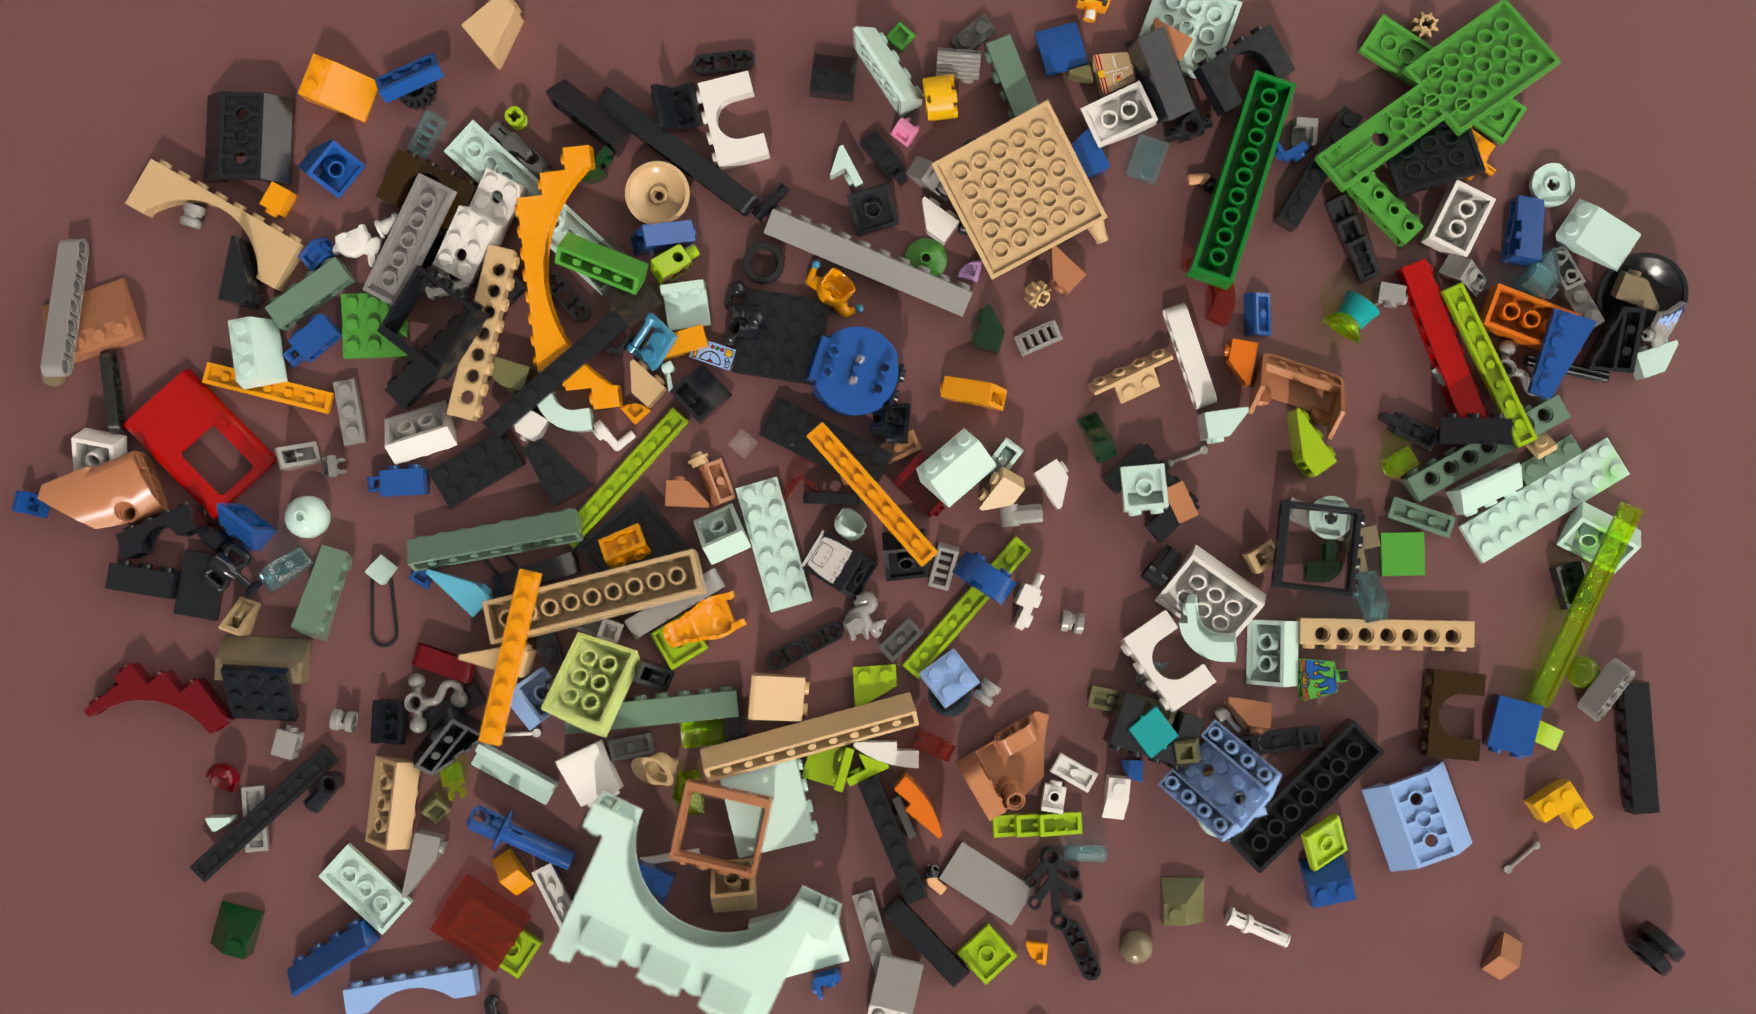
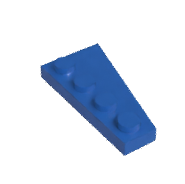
M1556 308L1552 309L1527 393L1550 399L1597 321Z

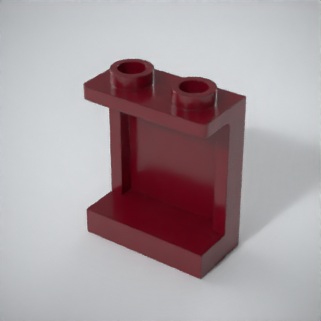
M921 450L892 484L929 517L932 515L937 517L945 507L942 505L943 502L919 480L916 468L928 459V456Z

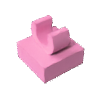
M902 117L897 122L891 135L908 148L919 131V125L917 124L914 127L909 123L910 118L904 119Z

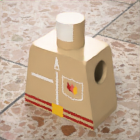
M1128 52L1093 55L1091 64L1100 98H1104L1135 83L1134 75H1136V71L1130 61Z

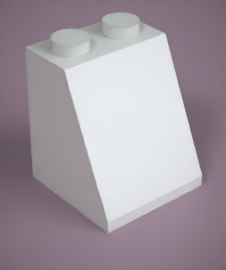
M603 739L556 761L560 772L581 807L586 804L588 808L592 807L603 791L616 796L620 793L619 789L624 786Z

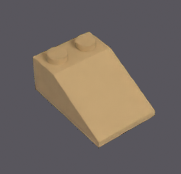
M527 642L518 675L520 678L530 675L537 649H533L532 644ZM501 647L461 654L458 659L495 670Z

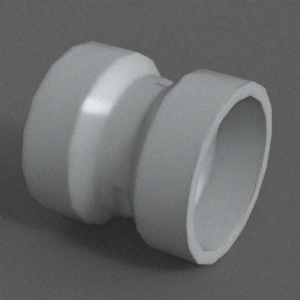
M184 202V215L180 217L179 224L201 230L202 222L200 220L205 215L207 209Z
M1063 610L1059 630L1064 632L1070 630L1075 634L1081 635L1084 628L1085 613L1078 612L1073 614L1069 610Z
M984 677L980 682L981 689L975 690L972 696L991 707L994 702L992 697L998 695L1002 689Z
M335 708L330 717V729L336 731L344 729L346 732L353 733L358 723V712H343L342 709Z

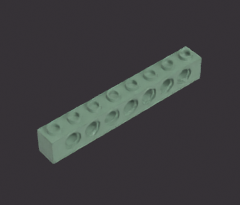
M1553 395L1550 399L1540 397L1537 399L1538 403L1532 407L1530 404L1523 407L1537 436L1571 417L1559 395ZM1539 410L1544 414L1543 420L1538 418ZM1513 442L1512 445L1491 444L1488 445L1486 452L1481 449V444H1463L1458 448L1453 446L1443 452L1444 456L1439 459L1433 457L1424 462L1426 466L1418 469L1416 467L1406 472L1407 476L1401 479L1413 502H1420L1515 449ZM1464 452H1467L1469 455L1467 463L1462 459ZM1445 462L1449 463L1451 467L1449 473H1446L1443 469ZM1427 472L1432 476V481L1429 484L1424 479Z

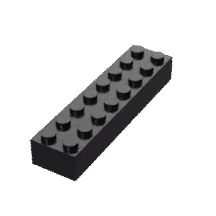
M1347 718L1322 742L1323 747L1316 748L1276 787L1273 797L1265 805L1267 815L1254 818L1243 831L1227 839V842L1259 874L1385 753L1355 720Z

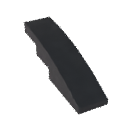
M1342 193L1323 202L1340 245L1359 283L1380 275L1368 237L1363 234L1357 215L1353 214L1347 195Z

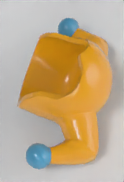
M818 259L813 260L812 268L806 277V283L817 291L821 302L833 307L842 317L862 313L864 310L863 305L857 304L855 307H848L847 301L856 291L855 285L850 278L837 268H832L823 277H818L817 269L821 266V262Z

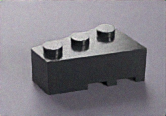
M1444 413V417H1438V444L1512 445L1513 418H1504V414H1490V418H1481V413H1467V418H1458V413Z

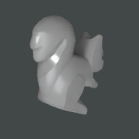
M862 591L856 595V599L853 601L855 607L848 611L843 620V625L851 641H855L856 635L861 633L865 639H869V632L874 638L880 637L883 626L887 622L886 619L874 622L871 620L870 614L876 611L878 600L872 592Z

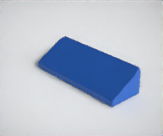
M433 52L375 78L379 94L388 103L443 78L444 74Z

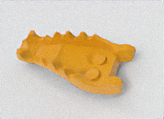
M734 591L708 597L700 601L680 618L666 624L663 628V635L668 645L678 647L689 642L720 639L747 625L745 619H739L735 622L727 600L735 597Z

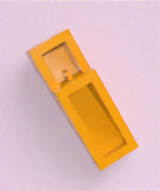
M698 325L674 332L678 338L663 361L708 348L709 344L704 326Z

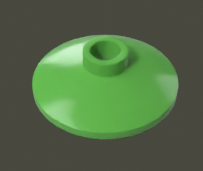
M930 238L914 241L905 253V258L911 261V265L918 267L920 264L931 269L930 273L937 276L939 273L944 272L947 265V254L944 247L936 240ZM929 255L930 260L924 262L922 256Z

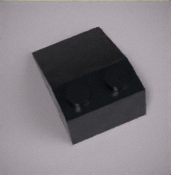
M231 235L218 299L235 306L259 310L260 305L264 302V289L262 281L256 278L258 266L252 244Z

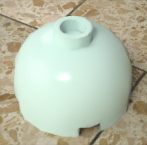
M301 496L291 501L284 513V521L290 532L301 538H315L324 533L331 520V513L324 504L325 502L315 496Z

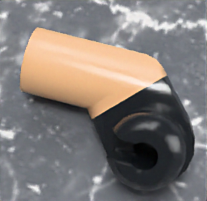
M1199 173L1188 174L1187 176L1188 185L1199 184L1208 193L1213 192L1216 180L1210 174Z
M931 863L925 869V882L939 895H942L947 886L939 880L940 867L938 864Z

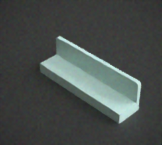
M481 742L475 749L477 753L471 763L473 766L545 805L549 802L559 783L558 781L488 743Z

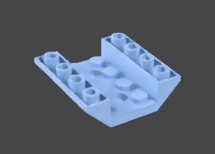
M1214 720L1201 735L1206 741L1200 746V762L1190 763L1188 769L1181 768L1178 773L1171 769L1158 785L1224 842L1243 831L1273 797L1282 774L1217 720ZM1208 766H1212L1213 773L1210 776H1204L1203 770ZM1240 793L1245 794V801L1237 804L1235 797Z
M1443 761L1422 768L1423 772L1389 784L1380 782L1361 789L1391 872L1419 869L1459 855L1473 843ZM1414 793H1419L1421 797L1417 804H1412L1410 801V797ZM1429 834L1435 836V842L1431 846H1427L1425 843V838Z

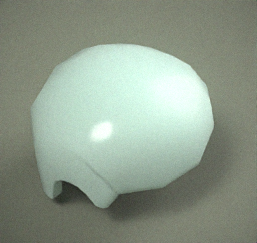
M843 508L834 520L836 532L848 541L860 539L867 527L864 519L850 508Z

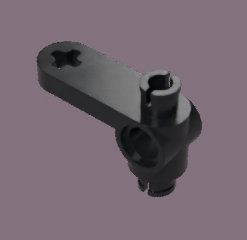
M1197 107L1185 113L1184 119L1172 123V128L1163 131L1164 137H1167L1165 139L1166 142L1169 144L1176 140L1180 144L1204 135L1205 129L1213 127L1212 120L1209 121L1211 116L1207 114L1200 117ZM1192 124L1195 132H1188L1185 125Z

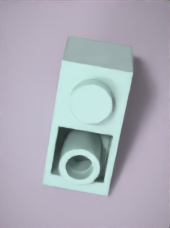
M1667 339L1658 348L1652 347L1648 349L1647 345L1639 347L1633 373L1635 380L1665 372L1678 346V341L1668 342Z

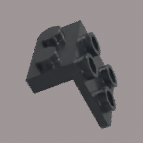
M688 82L674 88L656 83L651 85V99L654 102L656 112L655 119L660 127L683 132L703 125L695 83Z

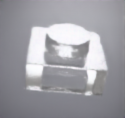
M741 429L728 445L745 459L757 446L758 442Z

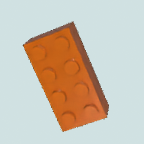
M1498 283L1489 288L1479 317L1487 332L1540 351L1552 309L1556 308L1578 316L1580 314Z

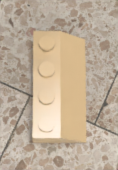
M375 755L365 842L385 850L410 849L413 839V820L416 816L415 804L418 797V779L421 774V770L414 767L413 760Z

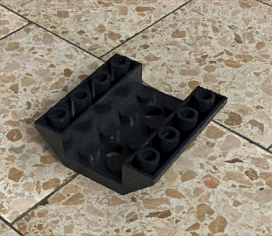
M220 91L209 95L207 99L204 182L227 183V179L265 181L268 184H271L273 181L278 185H291L295 100L262 92ZM247 109L248 116L240 120L238 117L239 112ZM241 152H245V161L242 163H238L236 159L237 155Z

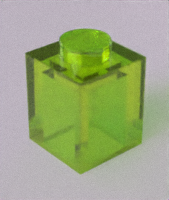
M1409 446L1401 447L1380 460L1383 464L1381 466L1383 472L1391 478H1398L1420 464Z

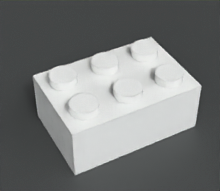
M1456 180L1448 186L1421 243L1447 256L1450 253L1467 258L1496 199Z

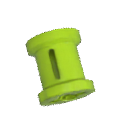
M511 106L505 111V120L513 129L522 130L527 126L528 117L519 107ZM517 115H519L520 118H517L516 122H514L513 118H516Z

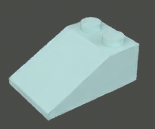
M1579 198L1555 235L1558 246L1565 245L1569 251L1618 271L1640 238L1641 233L1602 208Z

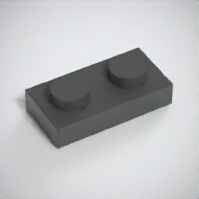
M982 14L951 38L950 43L955 49L975 50L992 37L997 30L988 18Z
M908 617L878 648L893 663L923 632Z
M651 731L608 740L612 762L655 753Z

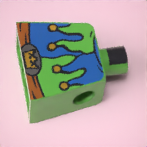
M1298 658V699L1305 701L1336 693L1338 691L1337 682L1348 681L1347 669H1336L1334 661Z

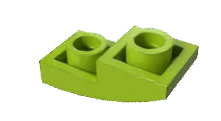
M1540 720L1535 742L1556 751L1564 731Z

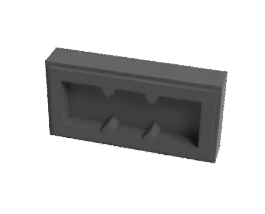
M898 793L892 796L897 809L894 815L898 824H903L909 839L916 837L917 831L909 813L905 811V803L902 796Z

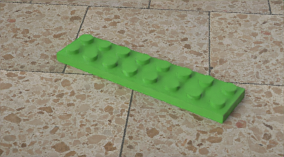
M1383 14L1358 50V53L1414 88L1415 86L1402 71L1434 47ZM1512 98L1472 127L1499 145H1503L1527 107Z

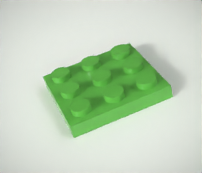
M370 293L341 294L344 359L409 357L377 331L392 305ZM407 317L399 332L409 339V319Z

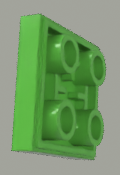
M1424 532L1379 533L1380 576L1425 575Z

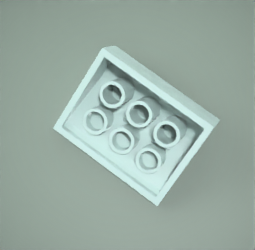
M856 26L853 28L854 49L899 117L902 118L921 106L923 100L922 91L917 85L913 86L910 81L912 77L906 68L902 69L898 63L900 59L894 50L890 51L886 45L888 40L882 32L878 33L876 28Z
M782 911L752 918L749 920L748 928L751 929L762 925ZM839 919L828 942L814 940L810 934H806L785 978L850 961Z

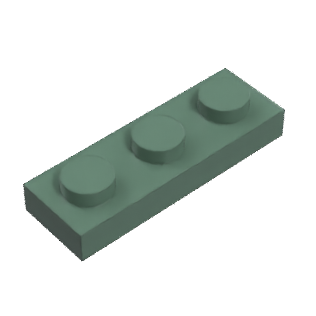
M1568 434L1556 441L1557 450L1539 460L1533 455L1520 463L1524 486H1528L1582 453L1572 434Z
M1397 497L1391 498L1385 516L1386 518L1445 538L1450 537L1456 517Z

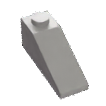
M423 829L415 832L401 897L406 898L442 854L445 853L447 848L446 834Z

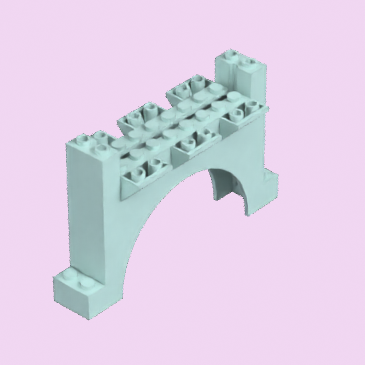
M603 791L593 803L583 825L591 834L602 835L603 838L551 948L550 954L560 961L570 963L579 949L582 954L598 958L603 964L614 967L622 959L629 966L640 968L636 977L640 978L643 983L659 987L668 995L678 996L680 989L683 988L690 995L700 996L701 999L698 1007H701L708 1014H768L806 934H810L814 940L828 942L839 919L842 903L802 885L793 901L780 914L757 927L736 932H715L689 925L668 912L655 899L641 875L636 854V834L643 809Z

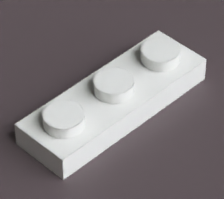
M548 863L534 870L531 874L561 929L573 901L554 864Z

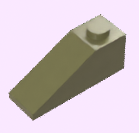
M477 351L475 359L479 361L484 357V353ZM493 356L492 359L494 369L491 376L501 386L507 388L506 392L515 395L530 382L534 369Z

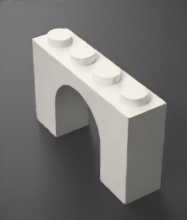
M748 71L698 83L699 90L696 91L698 103H703L705 111H702L701 115L704 124L709 126L710 132H706L709 145H714L715 152L711 153L714 165H719L720 170L723 171L770 159L764 133L734 139L723 134L718 127V118L724 107L736 101L755 97Z
M1164 610L1121 639L1120 642L1122 644V651L1126 656H1131L1135 662L1133 666L1140 675L1143 674L1146 678L1147 687L1160 698L1158 700L1160 706L1170 713L1179 709L1216 683V681L1204 664L1197 666L1177 680L1167 679L1157 672L1152 661L1153 649L1161 639L1178 628L1169 613Z

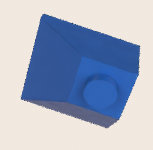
M330 139L311 149L298 167L340 199L366 165L333 139Z

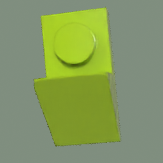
M859 751L858 754L865 767L861 769L858 766L849 771L850 775L846 779L849 786L855 785L888 769L889 764L878 761Z

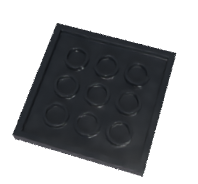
M1442 121L1386 161L1398 198L1484 173L1486 170L1472 129L1470 128L1460 136H1457L1445 121ZM1376 133L1380 146H1385L1388 141L1387 136L1384 133Z
M746 287L743 308L748 313L753 310H759L765 318L764 323L758 327L754 338L739 337L732 372L811 385L812 382L806 381L804 378L817 339L821 336L826 337L830 306L822 303L820 299Z
M643 491L576 546L597 573L611 570L604 560L598 540L636 523L641 527L651 554L646 555L641 560L632 561L625 566L691 549Z

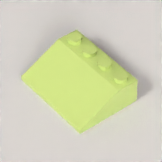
M578 632L541 709L587 732L606 738L641 662L637 650Z

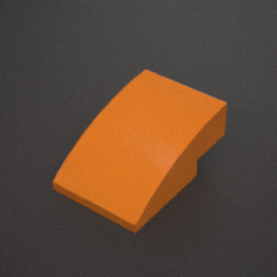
M904 771L894 783V790L907 800L905 811L940 839L942 832L932 803L921 786Z

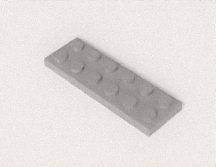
M418 173L362 290L390 305L394 304L417 265L422 266L457 194L456 191Z

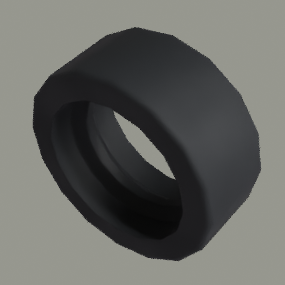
M758 242L746 250L743 257V266L746 274L752 281L759 284H770L782 275L784 259L776 245L769 242ZM759 251H769L776 258V268L769 275H759L752 269L751 260Z

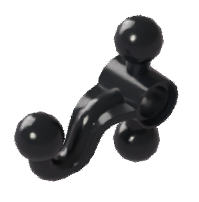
M739 280L731 282L724 299L725 309L733 313L729 329L723 333V340L728 345L736 344L739 341V337L754 338L758 327L764 323L765 318L759 310H753L748 313L741 305L733 304L734 297H741L745 293L746 287Z

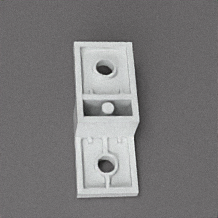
M486 168L470 205H459L433 265L469 284H474L485 260L488 244L501 246L514 218L517 198L524 196L527 187L491 168ZM497 191H500L503 195L500 203H496L493 198ZM460 249L466 251L467 256L464 261L458 259L457 253Z

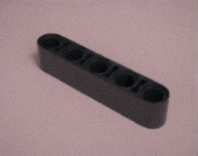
M900 895L895 896L882 909L886 917L952 987L957 986L970 973L966 965L923 919L907 905Z

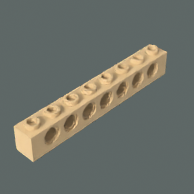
M488 244L475 300L484 306V311L494 308L495 312L491 318H487L458 365L447 415L475 422L482 416L483 405L481 404L483 396L486 397L489 385L486 383L488 375L491 376L494 369L492 359L493 355H496L498 352L499 342H497L499 333H502L504 328L503 315L509 308V299L507 298L509 291H512L514 287V270L518 269L520 263L518 253L514 250ZM499 266H504L505 272L501 276H497L496 269ZM494 287H499V294L496 297H492L491 290ZM488 329L489 336L486 339H481V331ZM483 350L484 357L477 361L475 359L476 352ZM473 371H478V379L472 382L470 374ZM468 392H472L474 396L470 403L465 401V395Z
M1295 617V621H1299L1298 644H1302V648L1315 649V645H1323L1324 649H1337V645H1345V649H1358V645H1366L1369 650H1380V646H1388V650H1402V646H1410V650L1423 651V647H1431L1432 651H1445V647H1453V651H1467V647H1474L1475 621ZM1321 627L1324 634L1322 638L1317 639L1315 632ZM1340 628L1345 630V636L1342 639L1337 637V631ZM1364 628L1367 635L1361 640L1359 638V631ZM1383 629L1388 631V637L1385 640H1382L1380 636ZM1407 629L1410 636L1407 640H1404L1402 633ZM1426 630L1431 632V638L1428 641L1424 639ZM1451 630L1453 637L1450 641H1447L1446 633Z

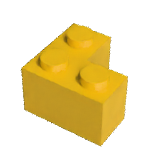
M1563 778L1556 779L1524 800L1535 819L1544 823L1559 815L1565 826L1576 830L1594 818L1572 783Z

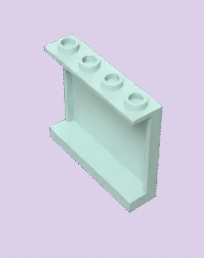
M801 758L720 780L723 786L774 797L762 853L813 841L816 838V834L819 833L816 820L812 821L811 812H814L811 799L807 800L805 792L809 791L806 778L802 779L800 770H804ZM725 799L738 857L743 858L754 855L764 808Z

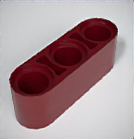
M424 643L417 644L411 662L412 665L464 683H471L476 664L459 660V655Z

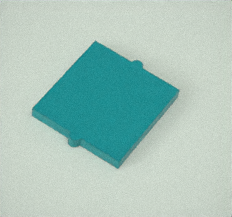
M1156 706L1146 714L1140 715L1139 719L1128 728L1151 759L1162 749H1167V745L1179 736Z

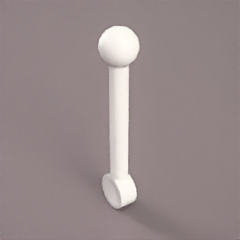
M536 728L533 731L505 732L504 737L528 735L539 737L541 730Z

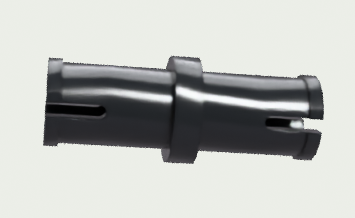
M780 181L768 195L765 194L763 196L764 200L751 213L761 222L773 208L778 207L777 204L790 190Z

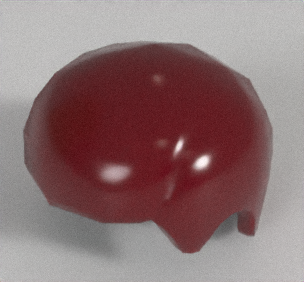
M215 763L206 773V777L210 775L209 782L212 785L228 792H235L240 782L239 771L228 763Z

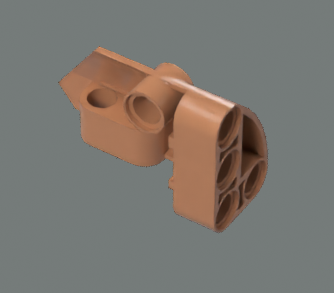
M132 451L95 467L90 466L76 470L42 484L37 497L56 510L94 529L130 523L140 524L142 520L157 515L169 508L152 459L147 453ZM133 509L135 510L134 518L131 516Z
M1035 710L999 731L991 742L956 761L989 821L1007 812V809H1021L1025 804L1024 796L1044 777V748L1048 714Z

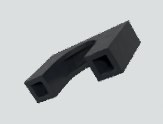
M1271 24L1264 28L1262 25H1259L1250 31L1251 36L1245 38L1244 35L1232 42L1234 44L1233 47L1230 49L1227 46L1215 52L1217 57L1210 60L1208 56L1197 63L1199 68L1192 71L1217 116L1228 112L1243 102L1230 77V66L1236 55H1247L1253 58L1259 64L1263 73L1278 78H1283L1296 70Z
M1142 443L1132 449L1101 478L1114 494H1118L1122 490L1120 467L1164 463L1167 488L1181 481L1177 476L1172 477L1168 472L1169 467L1162 460L1158 461L1153 456L1155 452L1148 444L1143 445ZM1189 492L1196 510L1200 508L1197 504L1199 500L1193 493ZM1170 503L1167 509H1163L1164 513L1157 514L1144 526L1158 542L1165 540L1181 525Z
M1119 690L1103 740L1109 743L1108 747L1121 751V748L1128 749V754L1136 757H1141V754L1148 756L1128 730L1142 714L1146 702L1145 699ZM1177 710L1172 728L1179 736L1167 745V749H1162L1152 759L1148 756L1147 760L1158 764L1161 761L1167 762L1168 767L1180 770V767L1188 769L1190 763L1177 764L1174 742L1199 738L1205 720Z

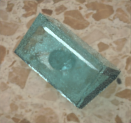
M1064 845L1062 847V860L1064 862H1105L1108 856V849L1105 846Z

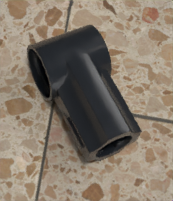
M1166 545L1154 562H1151L1145 568L1140 577L1159 590L1167 581L1170 571L1182 555L1171 546Z
M333 771L323 776L318 785L303 801L305 807L318 814L335 793L344 786L345 778L343 774ZM329 778L335 781V787L330 786Z

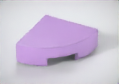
M976 260L964 265L958 272L957 278L978 283L982 261Z

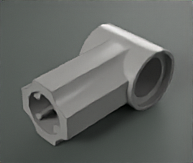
M1013 504L999 507L1001 527L1043 522L1041 504L1021 506Z

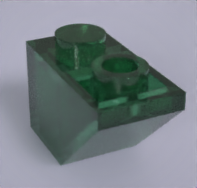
M986 304L984 309L980 308L977 321H980L979 329H974L971 341L974 342L973 348L998 355L1005 331L991 305Z
M1097 411L1077 419L1089 451L1097 464L1117 456L1113 438Z

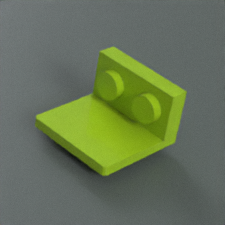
M844 745L808 755L802 777L834 786V790L843 792L855 747Z

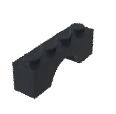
M184 502L179 504L178 508L174 510L170 509L160 512L158 517L146 518L139 525L125 527L123 532L116 534L122 558L137 560L154 553L157 538L168 528L173 530L177 536L191 537L208 530L202 505Z

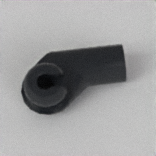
M491 994L489 998L485 999V1014H501L496 1006L500 999L495 994Z

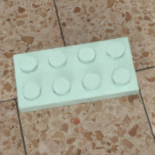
M351 843L347 844L318 876L381 935L391 927L413 902L409 896L406 898L401 897L402 890Z

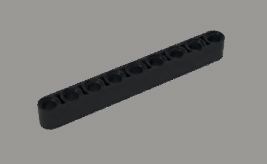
M606 86L595 100L596 104L631 130L634 136L741 215L747 217L759 201L753 193L665 128L660 127L658 123Z

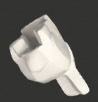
M361 224L356 229L335 236V245L332 251L335 255L342 254L349 258H358L366 254L368 264L373 268L382 248V240L380 237L372 238L366 225Z

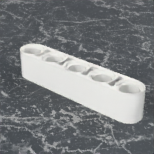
M1185 303L1163 309V317L1194 408L1199 409L1217 403V396Z

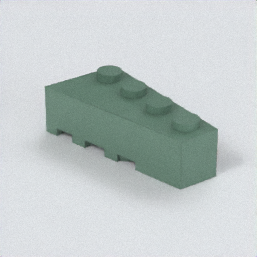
M325 545L321 546L291 625L292 628L302 635L327 642L340 595L345 585V578L347 572L352 567V556L348 552Z

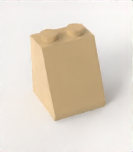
M490 0L461 25L498 70L502 68L524 22L520 16L522 11L514 0Z
M755 672L751 678L748 719L802 722L803 716H807L808 703H804L805 695H809L810 682H806V676Z

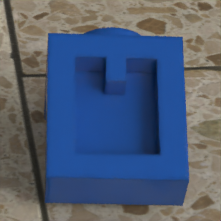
M326 237L311 240L298 257L310 271H316L322 266V262L336 255L332 251L333 243Z
M839 967L814 973V981H811L813 994H817L819 1000L823 999L824 996L822 986L826 988L833 987L841 981Z

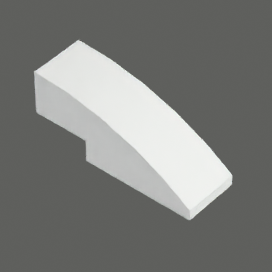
M862 740L853 743V747L878 761L900 767L919 768L918 748H897V740Z

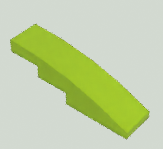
M1080 811L1063 812V814L1053 812L1001 814L991 820L992 837L994 838L1083 834L1082 814Z

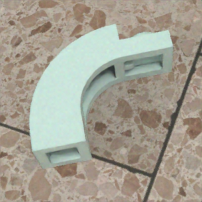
M555 391L538 405L544 417L557 427L581 433L590 432L595 429L593 426L595 423L592 409L567 410L559 404Z
M1188 594L1187 601L1183 602V614H1181L1179 621L1180 631L1186 643L1195 652L1210 660L1236 662V633H1217L1205 627L1199 617L1197 594Z

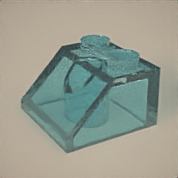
M1553 247L1542 252V260L1529 265L1512 288L1542 300L1552 298L1558 291L1557 285L1561 282L1557 249Z

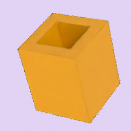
M272 181L259 204L266 207L264 212L277 218L279 214L286 218L298 196Z

